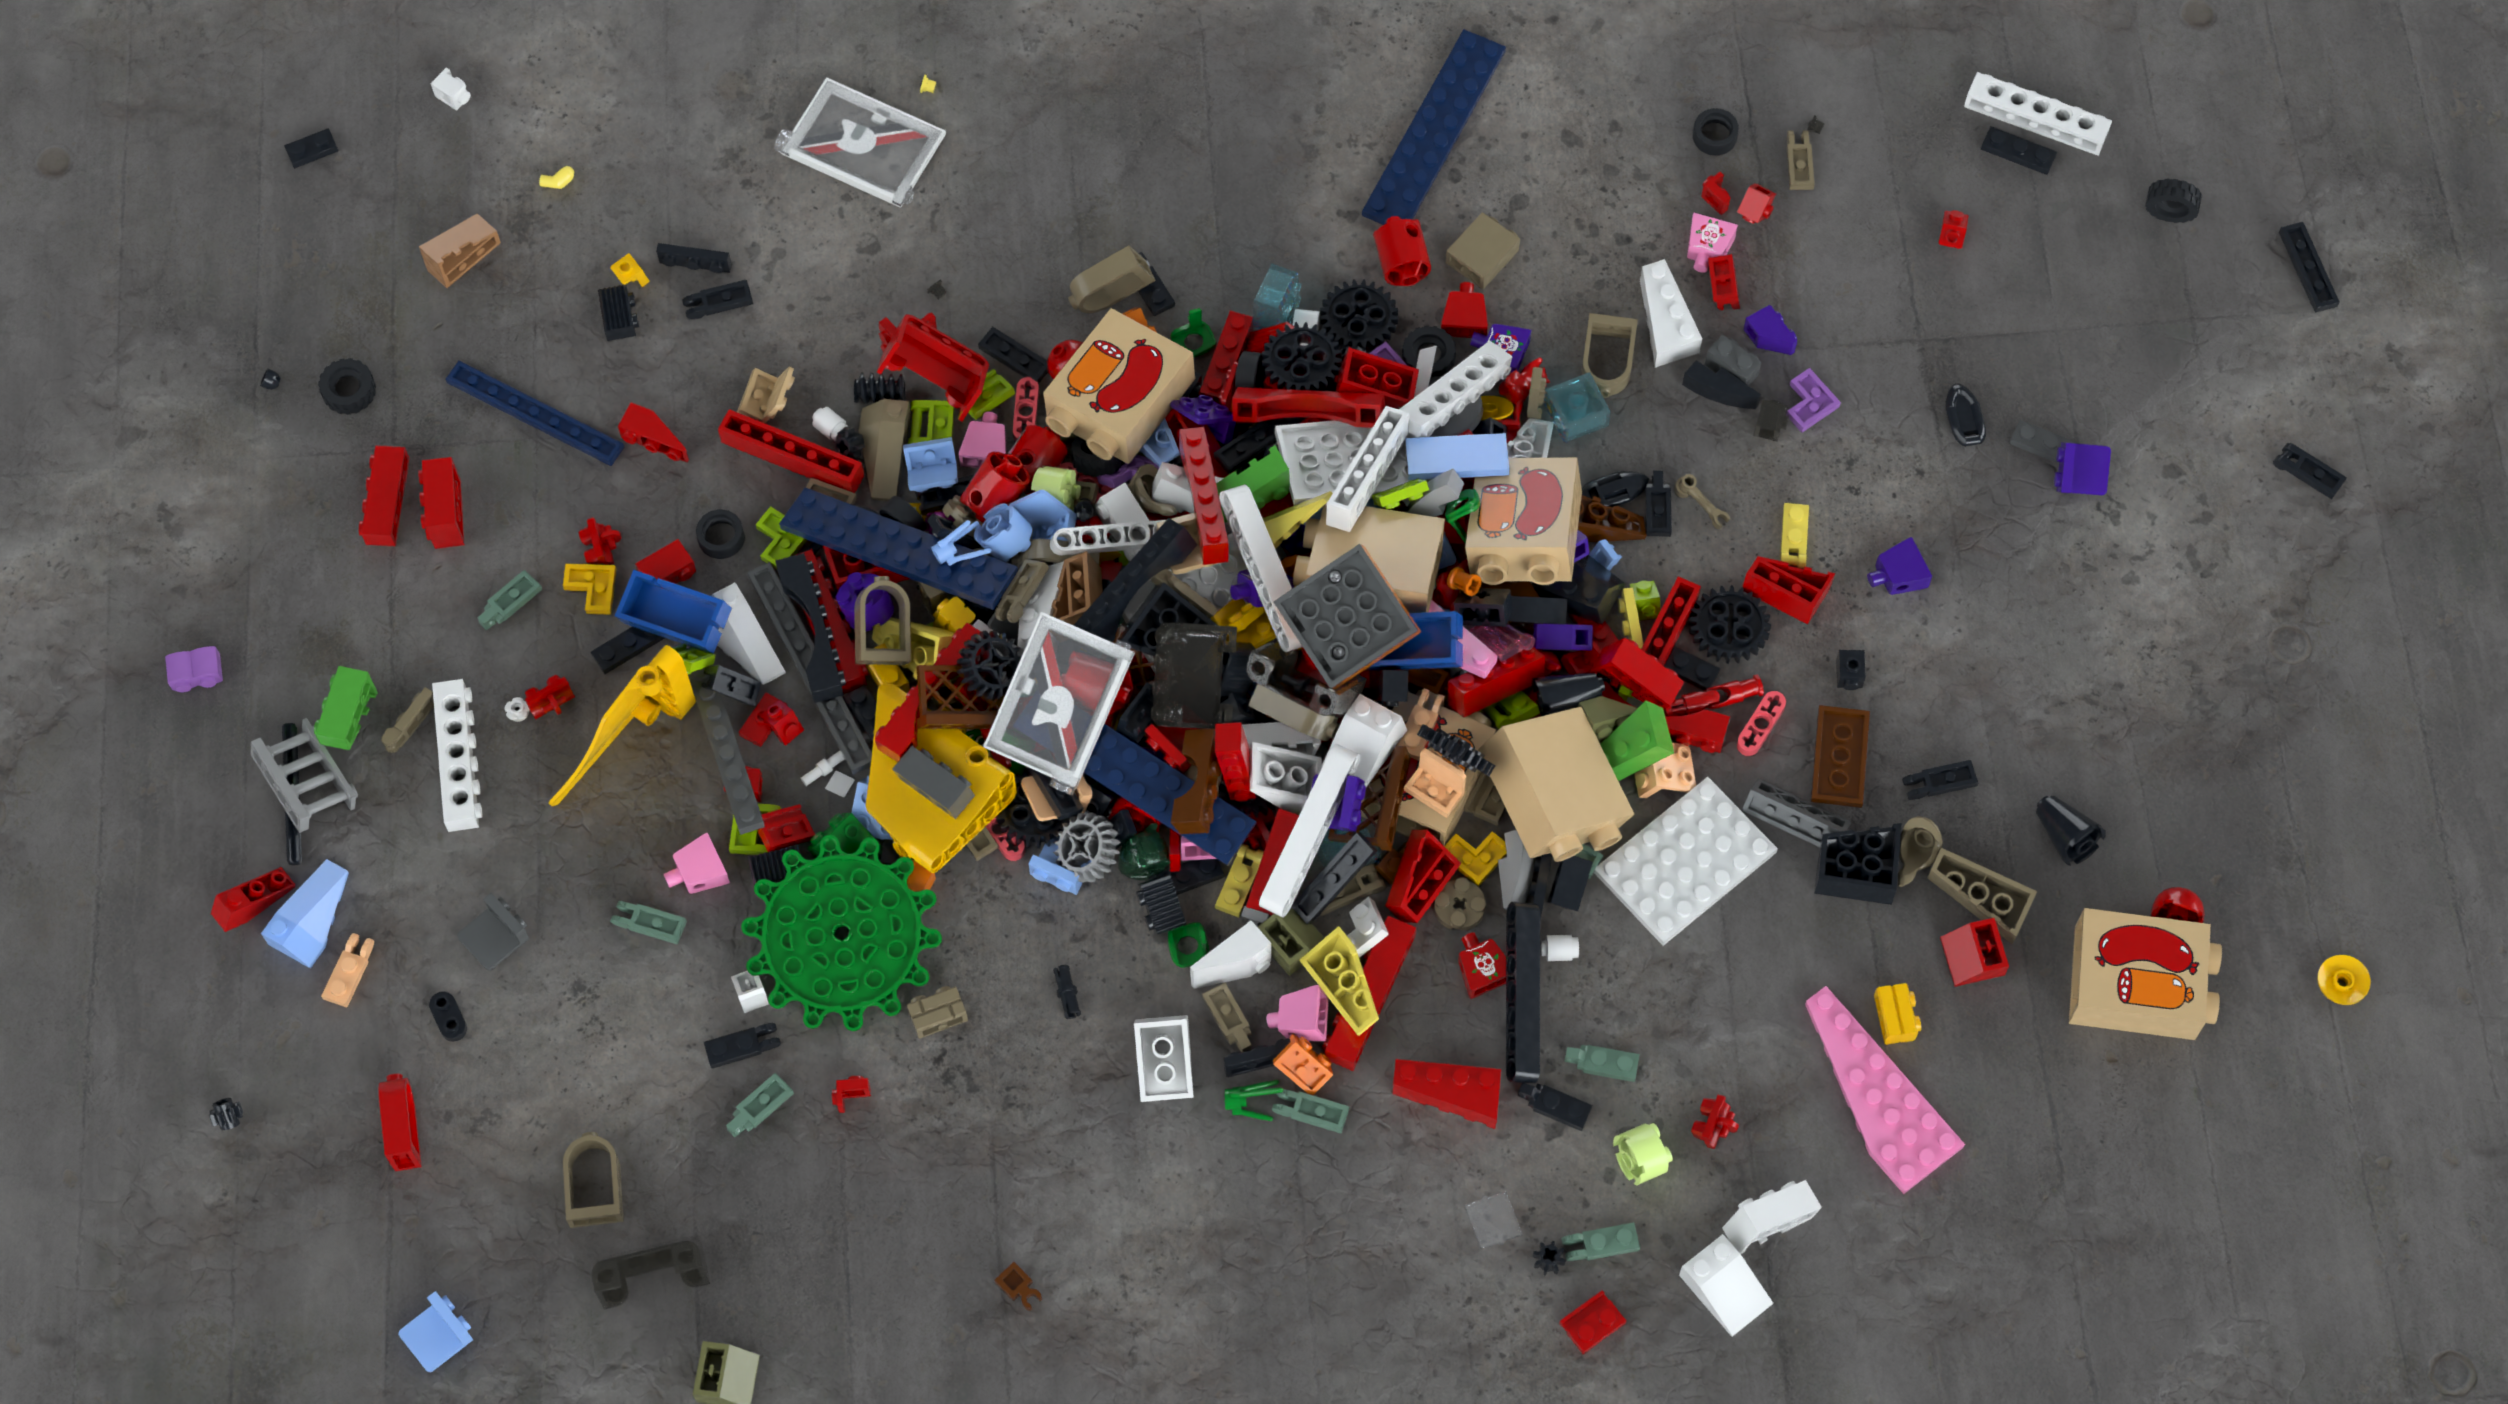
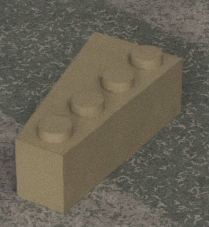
M1943 848L1940 849L1928 875V879L1980 920L1995 917L1999 934L2012 945L2037 891Z

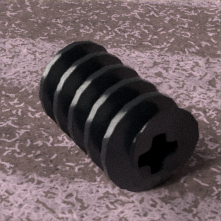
M861 372L859 378L854 381V402L858 403L861 397L865 404H868L870 398H872L873 403H876L880 400V397L882 400L890 398L891 400H899L901 398V401H905V381L903 375L900 374L898 380L895 381L893 374L890 373L888 380H885L882 373L879 375L878 380H875L874 374L870 373L868 380H866L864 373Z

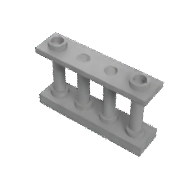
M307 718L302 720L301 734L278 744L265 746L261 738L251 741V756L299 833L309 829L311 814L343 800L350 811L355 809L358 794L352 783L348 784L326 747L319 743L314 734V725L312 726ZM306 742L314 752L284 766L281 764L277 765L274 760L275 755ZM317 762H320L326 771L295 786L294 784L290 785L286 779L287 775ZM330 781L333 782L338 792L309 805L302 804L299 800L300 794Z

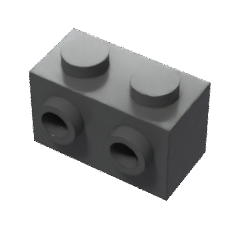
M1722 334L1707 351L1705 366L1715 373L1722 367L1750 386L1759 375L1761 361H1759L1755 354L1742 349L1735 340L1728 339Z

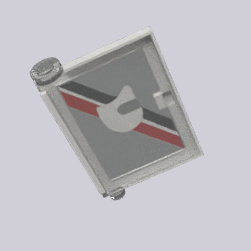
M826 77L793 132L784 128L779 133L775 142V150L901 208L904 203L909 205L914 196L912 189L945 137L946 131Z
M1041 612L983 747L1052 777L1050 786L1073 795L1135 652L1130 650L1131 645L1118 639L1116 643H1112Z

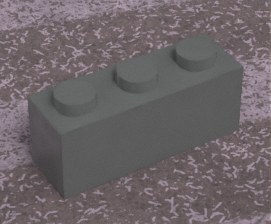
M911 746L892 770L901 781L956 819L975 796L969 788L972 784L961 775L955 777L951 774L953 772L952 769L945 763L940 762L937 764L934 762V757L922 748L919 751Z

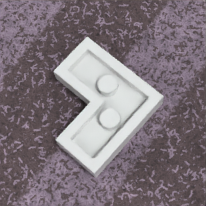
M1369 896L1349 912L1356 929L1347 936L1355 945L1359 958L1389 935L1375 901Z

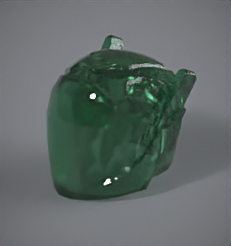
M1151 823L1145 830L1128 838L1123 843L1119 853L1118 868L1126 877L1147 881L1150 876L1160 873L1171 863L1168 860V845L1164 837L1160 836L1156 831L1157 823Z

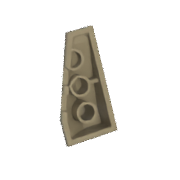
M883 399L862 408L858 430L864 439L865 448H862L872 500L889 501L893 496L898 495L904 459L903 445L907 442L911 418L909 401Z

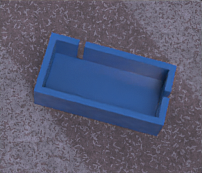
M633 570L615 617L626 625L714 654L722 635L718 631L719 627L724 629L732 607L724 600L660 578L657 580L654 576Z
M1456 611L1409 613L1421 630V633L1364 671L1463 667V644L1458 641V639H1463V616Z

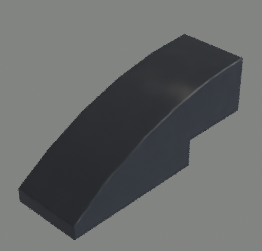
M1696 360L1684 373L1682 385L1709 400L1745 409H1756L1759 406L1761 394L1722 367L1717 373H1714Z

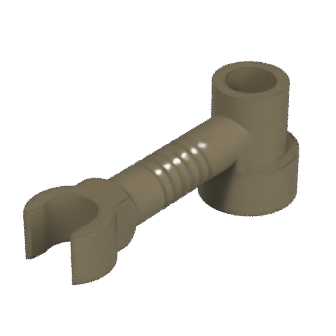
M1686 474L1679 478L1674 485L1675 494L1680 498L1692 496L1709 514L1712 524L1716 529L1722 527L1717 517L1723 518L1726 522L1730 520V516L1726 512L1716 508L1696 487L1697 480L1695 476Z

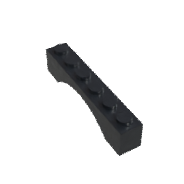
M1168 518L1073 626L1112 642L1115 639L1121 617L1136 592L1160 571L1181 564L1198 545L1186 528ZM1078 642L1083 649L1096 657L1103 653Z
M805 553L776 560L784 594L794 599L805 610L814 626L815 645L811 661L806 669L814 703L843 696L842 686L847 684L843 670L838 671L836 664L840 663L837 648L831 649L830 642L834 641L831 627H825L823 621L828 619L824 604L819 605L817 598L822 597L818 582L813 583L811 576L816 575L812 561L807 562Z

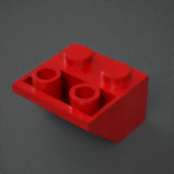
M1995 917L1968 923L1940 937L1954 987L2005 976L2009 964Z

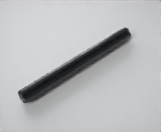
M285 723L282 725V741L297 735L295 723ZM298 746L283 752V766L298 760ZM299 770L287 775L286 779L290 785L294 784L295 786L299 784ZM285 811L287 862L292 866L300 865L302 863L301 833L298 832Z

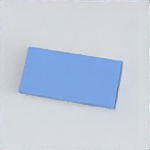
M1506 433L1405 438L1408 480L1417 478L1433 479L1451 469H1454L1460 478L1509 475Z

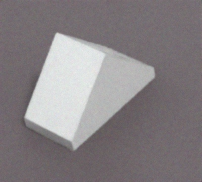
M748 971L731 976L744 1013L769 1004L759 975L753 976Z

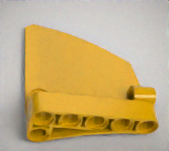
M665 645L647 666H643L637 671L601 719L594 739L576 771L548 804L556 806L563 800L633 717L650 726L658 718L660 711L681 720L694 706L696 699L684 661L677 651Z
M892 683L878 687L874 739L878 729L883 725L885 726L891 719L893 710L897 706H901L906 700L907 693ZM918 729V746L916 749L919 751L922 748L934 757V762L937 764L940 762L945 763L952 769L953 772L951 774L955 777L961 775L972 784L969 788L974 793V798L960 815L954 819L901 781L892 770L898 762L879 751L873 739L866 809L889 833L894 841L893 847L901 857L913 858L914 861L931 873H936L1006 808L1016 795L1017 788L1014 773L990 757L986 748L958 729Z

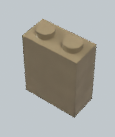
M1482 212L1448 248L1445 263L1484 289L1519 251L1520 238L1514 231L1507 230L1500 225L1494 217L1487 216Z

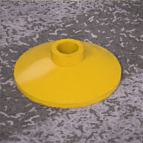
M1481 396L1483 404L1481 420L1490 417L1500 420L1513 413V404L1507 399L1498 396Z
M2335 955L2328 958L2319 968L2317 975L2318 985L2322 993L2329 1000L2341 1005H2352L2360 1002L2369 992L2371 985L2370 975L2364 964L2348 955ZM2343 980L2346 986L2339 985L2337 981Z

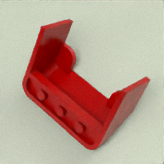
M906 314L881 356L877 373L882 374L885 367L891 371H901L904 366L945 389L947 402L954 408H961L958 420L963 421L982 393L989 363L983 356L917 317Z

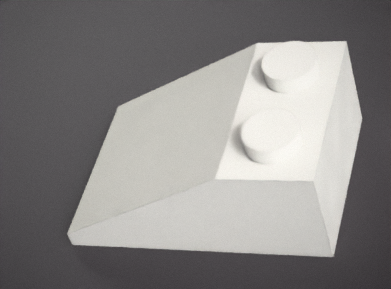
M1359 694L1346 712L1322 763V767L1335 744L1360 754V762L1353 776L1365 781L1364 784L1367 788L1407 731L1402 716Z
M1252 742L1250 744V791L1282 810L1300 814L1311 792L1313 777L1319 774L1322 769V757Z
M1249 921L1190 967L1191 986L1197 989L1248 978L1257 972L1259 974L1264 972L1271 962V942L1252 921Z
M1188 1015L1136 1019L1134 1030L1141 1102L1193 1098Z
M1723 1234L1681 1268L1679 1276L1731 1337L1773 1305L1772 1300L1741 1254Z

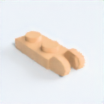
M1425 688L1406 723L1407 731L1397 744V746H1406L1410 757L1418 761L1420 759V752L1425 748L1428 741L1419 737L1417 733L1423 724L1432 729L1434 728L1444 701V696L1439 694L1434 701L1432 711L1423 708L1430 695V690Z
M355 933L350 935L345 951H342L321 996L323 1000L346 1008L348 1007L369 963L368 958L374 946L373 939L368 938L365 940L359 956L354 954L359 943V935Z

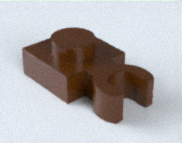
M1015 1262L994 1280L1012 1301L1020 1297L1023 1307L1028 1311L1032 1310V1306L1027 1302L1029 1297L1034 1296L1037 1300H1042L1041 1293L1038 1290L1029 1288L1033 1283L1032 1279Z

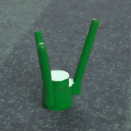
M1278 1080L1225 1089V1109L1232 1110L1233 1115H1243L1272 1121V1116L1243 1110L1242 1107H1247V1097L1281 1093L1283 1088L1262 1089L1279 1084Z

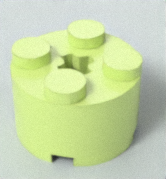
M1049 466L1039 467L1035 472L1031 490H1035V492L1038 490L1047 491L1074 512V501L1079 499L1081 494V486L1076 484L1075 470Z
M1654 1123L1650 1125L1642 1124L1614 1137V1146L1618 1145L1620 1151L1616 1153L1619 1166L1628 1180H1636L1635 1185L1642 1184L1668 1171V1163L1673 1160L1672 1154L1668 1147L1663 1146L1660 1140L1659 1129Z

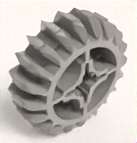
M1078 813L1077 817H1070V823H1063L1064 831L1057 832L1060 836L1059 841L1054 842L1058 849L1053 853L1059 856L1055 863L1074 872L1075 877L1080 875L1078 882L1082 883L1095 882L1096 878H1104V872H1111L1109 865L1117 863L1113 859L1114 855L1120 853L1115 849L1121 842L1118 839H1114L1118 832L1112 829L1113 824L1106 821L1105 817L1097 816L1094 813ZM1093 828L1090 833L1087 832L1084 836L1082 835L1086 830ZM1089 860L1092 861L1088 865L1081 867L1083 863H1087Z

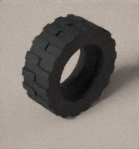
M2178 179L2157 180V182H2153L2149 186L2145 207L2150 215L2159 220L2185 223L2194 220L2198 216L2202 193L2195 185L2187 183V181Z
M1427 325L1416 328L1405 338L1402 348V360L1407 366L1416 368L1418 361L1417 350L1420 346L1434 344L1440 349L1441 357L1437 362L1433 363L1431 377L1444 376L1452 370V366L1455 364L1456 344L1452 340V336L1446 333V330L1439 329L1437 326L1429 327Z
M343 358L332 362L331 365L324 368V372L320 375V381H318L319 391L325 404L332 411H336L339 414L351 415V413H358L360 410L366 409L367 405L372 403L373 397L376 394V383L371 371L361 361H356L353 358ZM347 376L356 378L359 381V389L355 394L345 397L336 392V383L341 378Z
M1075 437L1071 443L1073 467L1076 468L1077 472L1083 473V475H1090L1091 477L1105 474L1111 475L1119 471V468L1125 464V462L1114 456L1110 460H1104L1096 455L1089 454L1092 451L1088 448L1087 441L1080 437Z

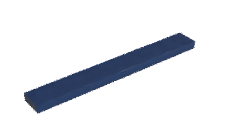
M461 361L456 363L446 377V382L455 388L609 466L613 465L625 448L622 442Z

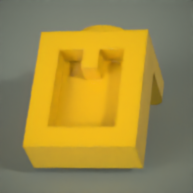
M630 253L610 267L622 284L626 285L630 281L635 282L637 280L643 287L650 282Z

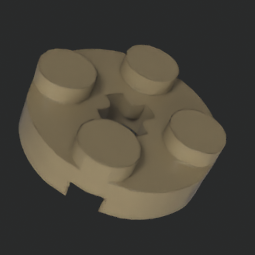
M955 495L953 499H949L943 507L945 516L948 518L951 514L955 519L953 524L957 528L967 520L971 522L970 525L975 521H978L981 526L983 524L976 518V513L960 501V496ZM975 528L967 533V535L974 537Z
M1458 878L1457 880L1447 882L1434 900V912L1437 920L1444 927L1451 930L1454 928L1467 931L1474 928L1481 922L1486 908L1483 892L1477 885L1469 882L1466 878ZM1456 900L1465 902L1464 910L1454 908Z

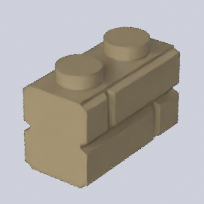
M950 986L941 987L935 991L936 994L928 997L925 995L917 996L911 1000V1003L907 1004L910 1018L919 1039L968 1021L966 1010L956 986L950 988Z

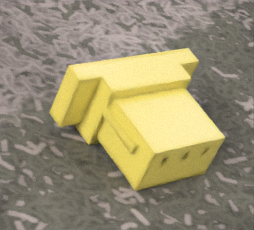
M924 75L920 84V93L923 91L933 93L936 81L928 80L927 75Z

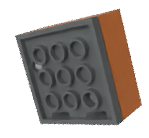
M1358 544L1273 601L1330 689L1339 688L1421 633V630L1365 546Z

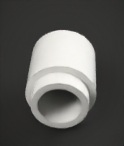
M829 407L819 408L813 414V427L829 440H837L839 438L838 432L849 430L846 421Z
M1546 935V940L1541 941V956H1546L1547 961H1572V958H1579L1578 937H1572V935Z

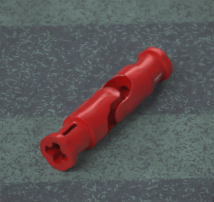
M1756 674L1751 679L1744 681L1734 680L1707 688L1703 692H1691L1681 695V698L1675 699L1670 707L1663 710L1665 716L1695 714L1708 707L1709 709H1717L1743 702L1744 698L1751 696H1764V688L1761 678ZM1716 690L1725 692L1727 701L1720 703V694Z

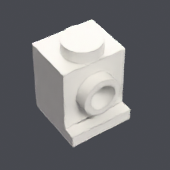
M445 68L431 83L435 97L456 111L470 99V93L466 91V84L460 78L452 77L448 68Z

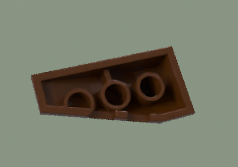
M1584 495L1581 496L1578 530L1587 536L1588 542H1599L1604 539L1607 541L1643 540L1647 537L1644 517L1619 506H1614L1613 508L1600 503L1601 499L1595 496L1592 499Z

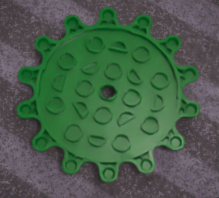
M824 836L820 841V854L814 860L804 859L796 850L786 851L782 857V862L787 871L784 880L775 883L767 879H761L755 883L754 892L759 898L763 899L766 905L764 913L758 917H748L741 924V930L746 936L756 937L762 944L760 953L747 961L746 969L748 973L753 976L762 974L772 975L776 985L768 997L771 1007L781 1009L791 1001L801 1002L805 1008L803 1022L810 1029L818 1028L826 1014L836 1012L842 1016L847 1030L857 1031L863 1025V1013L869 1006H878L886 1015L895 1016L901 1010V1003L897 997L899 986L904 983H911L921 987L929 981L928 971L920 966L917 959L920 951L926 948H936L942 941V935L938 930L927 928L921 922L923 912L935 905L936 895L928 889L919 892L910 890L907 885V879L914 870L913 861L908 857H901L891 865L882 864L878 859L880 846L874 838H865L855 853L847 854L841 850L839 840L835 836ZM839 927L849 929V935L843 941L835 938V931Z

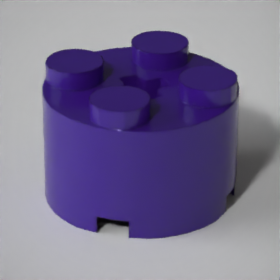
M859 572L852 573L836 595L841 611L853 629H855L854 607L857 596L863 589L874 583V577L878 575L861 574ZM880 589L869 592L865 602L866 631L873 630L872 626L880 623V626L885 624L891 618L894 612V605L889 592Z

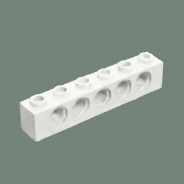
M1977 72L1964 105L1965 108L2098 156L2112 123V120L2106 119L2102 115L2092 114L2080 107L2067 105L2057 99L2045 97L2035 91L2020 88L2013 83L2004 82L1993 78L1991 75Z
M1489 341L1405 404L1399 410L1409 413L1407 437H1430L1436 428L1444 426L1453 415L1460 414L1466 405L1470 402L1474 403L1483 392L1490 391L1496 382L1500 379L1504 380L1509 375L1512 356Z
M1389 406L1384 408L1327 502L1326 525L1347 532L1351 531L1408 435V412Z
M463 679L432 683L444 824L448 832L479 828L478 818H482L483 814L481 803H477L476 796L480 795L481 792L479 780H475L474 773L478 771L477 757L473 756L472 750L476 748L475 734L471 733L470 727L474 725L473 711L469 710L468 704L472 702L471 688H466ZM454 706H460L456 711H449ZM461 729L458 734H451L453 730ZM457 752H464L460 757H453ZM466 775L464 779L455 781L457 776ZM467 798L465 803L457 804L460 799Z

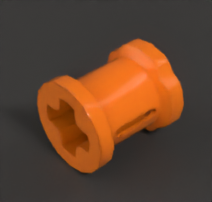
M1455 567L1448 575L1447 584L1449 588L1454 590L1460 589L1472 597L1477 594L1481 586V577L1476 574L1470 575L1465 573L1462 568Z

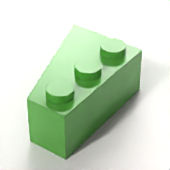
M1276 445L1269 449L1270 454L1260 461H1257L1256 458L1249 462L1250 467L1240 474L1234 471L1216 483L1218 495L1220 496V492L1247 485L1258 509H1261L1266 503L1283 499L1290 493L1289 468ZM1222 509L1224 523H1226L1228 521Z
M338 666L336 674L332 675L329 695L322 702L323 712L321 718L317 719L314 725V734L321 745L350 750L361 728V725L358 724L361 715L367 716L369 707H366L370 698H376L378 694L368 672Z
M1645 701L1600 744L1618 781L1674 754L1664 710L1662 707L1649 701Z

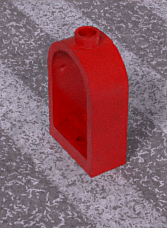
M390 1074L386 1077L387 1081L379 1083L378 1089L385 1157L395 1172L419 1168L422 1166L412 1088L408 1078H403L402 1074Z

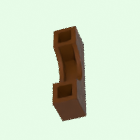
M1215 729L1186 730L1182 754L1191 765L1197 767L1198 773L1192 788L1184 795L1174 799L1170 823L1179 834L1209 833L1210 823L1214 820L1213 804L1218 795L1217 779L1221 775V769L1215 753Z

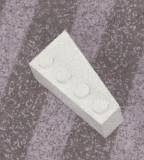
M1665 259L1642 266L1640 284L1644 308L1646 309L1650 344L1654 356V367L1656 368L1700 353L1702 337Z
M1162 462L1153 481L1152 500L1158 503L1171 504L1180 513L1184 510L1194 513L1192 495L1184 468ZM1215 476L1216 483L1224 479ZM1226 522V523H1225L1226 533H1227L1228 530L1232 532V530H1231V528H1230V526H1229V523Z
M1064 561L1048 566L1049 570L1027 605L1023 607V615L1019 619L1017 647H1021L1019 651L1021 655L1024 653L1040 613L1043 612L1050 616L1053 614L1054 609L1051 606L1053 600L1057 599L1059 588L1057 584ZM1050 632L1056 655L1060 642Z

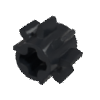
M854 428L838 432L839 438L833 442L835 443L836 452L853 459L861 456L859 450L865 448L863 435L855 432Z
M224 1098L212 1104L214 1110L209 1111V1117L213 1127L219 1125L221 1130H229L240 1124L239 1118L243 1117L240 1102L233 1104L232 1098Z
M1552 1241L1551 1245L1546 1246L1541 1242L1539 1246L1541 1251H1533L1532 1257L1538 1259L1534 1264V1268L1540 1267L1544 1270V1276L1547 1275V1272L1551 1271L1557 1275L1559 1272L1558 1265L1563 1266L1566 1262L1564 1258H1560L1564 1253V1248L1558 1249L1555 1246V1241ZM1547 1254L1549 1258L1554 1256L1553 1262L1549 1259L1544 1260L1545 1255Z

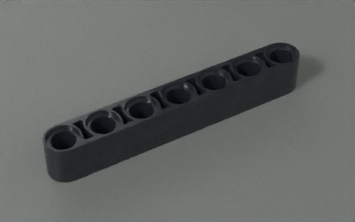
M1510 902L1506 911V1077L1509 1082L1536 1083L1540 1075V909L1537 904Z

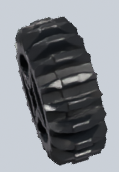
M985 630L980 632L979 635H972L971 640L964 642L965 648L960 649L958 652L963 658L958 659L956 663L963 667L957 672L959 674L964 673L965 678L962 679L961 683L969 682L970 684L967 691L976 689V696L980 697L984 694L987 700L992 699V697L1000 699L1003 695H1006L1022 657L1017 654L1021 647L1014 648L1012 646L1015 639L1011 638L1006 641V633L998 635L997 630H992L989 633ZM981 648V653H979L980 661L975 664L976 654ZM996 649L1003 655V657L997 653ZM990 662H992V664H999L991 668L990 666H983ZM1006 666V675L1001 682V677H1003L1002 669ZM979 673H981L985 677L986 681L979 675Z

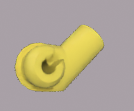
M565 166L554 176L541 175L539 180L540 187L562 189L573 179L574 170L570 166Z

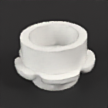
M513 698L511 702L509 701L505 705L506 716L510 720L520 722L525 720L529 714L530 709L523 698Z

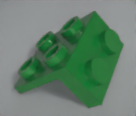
M838 813L828 822L830 826L824 832L820 831L810 840L812 844L807 850L813 856H818L820 854L821 839L824 836L833 835L839 840L841 850L844 853L852 854L859 849L861 842L865 838L874 837L852 813ZM880 843L878 857L882 854L883 849Z

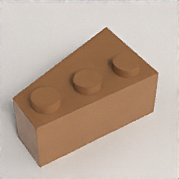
M475 214L419 246L428 272L448 288L501 242L497 231L480 215Z
M1087 551L1064 560L1057 584L1059 588L1057 599L1053 600L1051 606L1054 609L1053 617L1074 625L1103 592L1101 567ZM1049 629L1060 643L1071 639Z

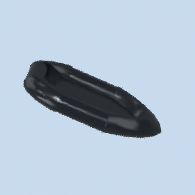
M1955 383L1951 386L1946 398V412L1953 436L1959 444L1965 447L1981 444L1986 437V425L1980 404L1967 387Z
M1634 471L1615 472L1585 484L1582 487V495L1592 499L1590 493L1595 491L1597 498L1601 499V504L1613 508L1638 497L1645 490L1649 478L1645 474Z

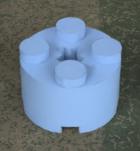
M1006 503L999 504L989 510L983 516L986 520L982 526L979 524L975 528V540L984 549L990 548L992 551L989 554L993 558L1008 562L1010 558L1019 552H1025L1031 545L1029 539L1032 534V525L1012 505L1008 506Z

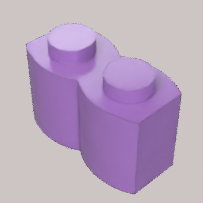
M214 646L197 648L192 651L176 652L165 656L168 684L174 691L187 692L196 686L213 687L216 683L223 681L220 653Z

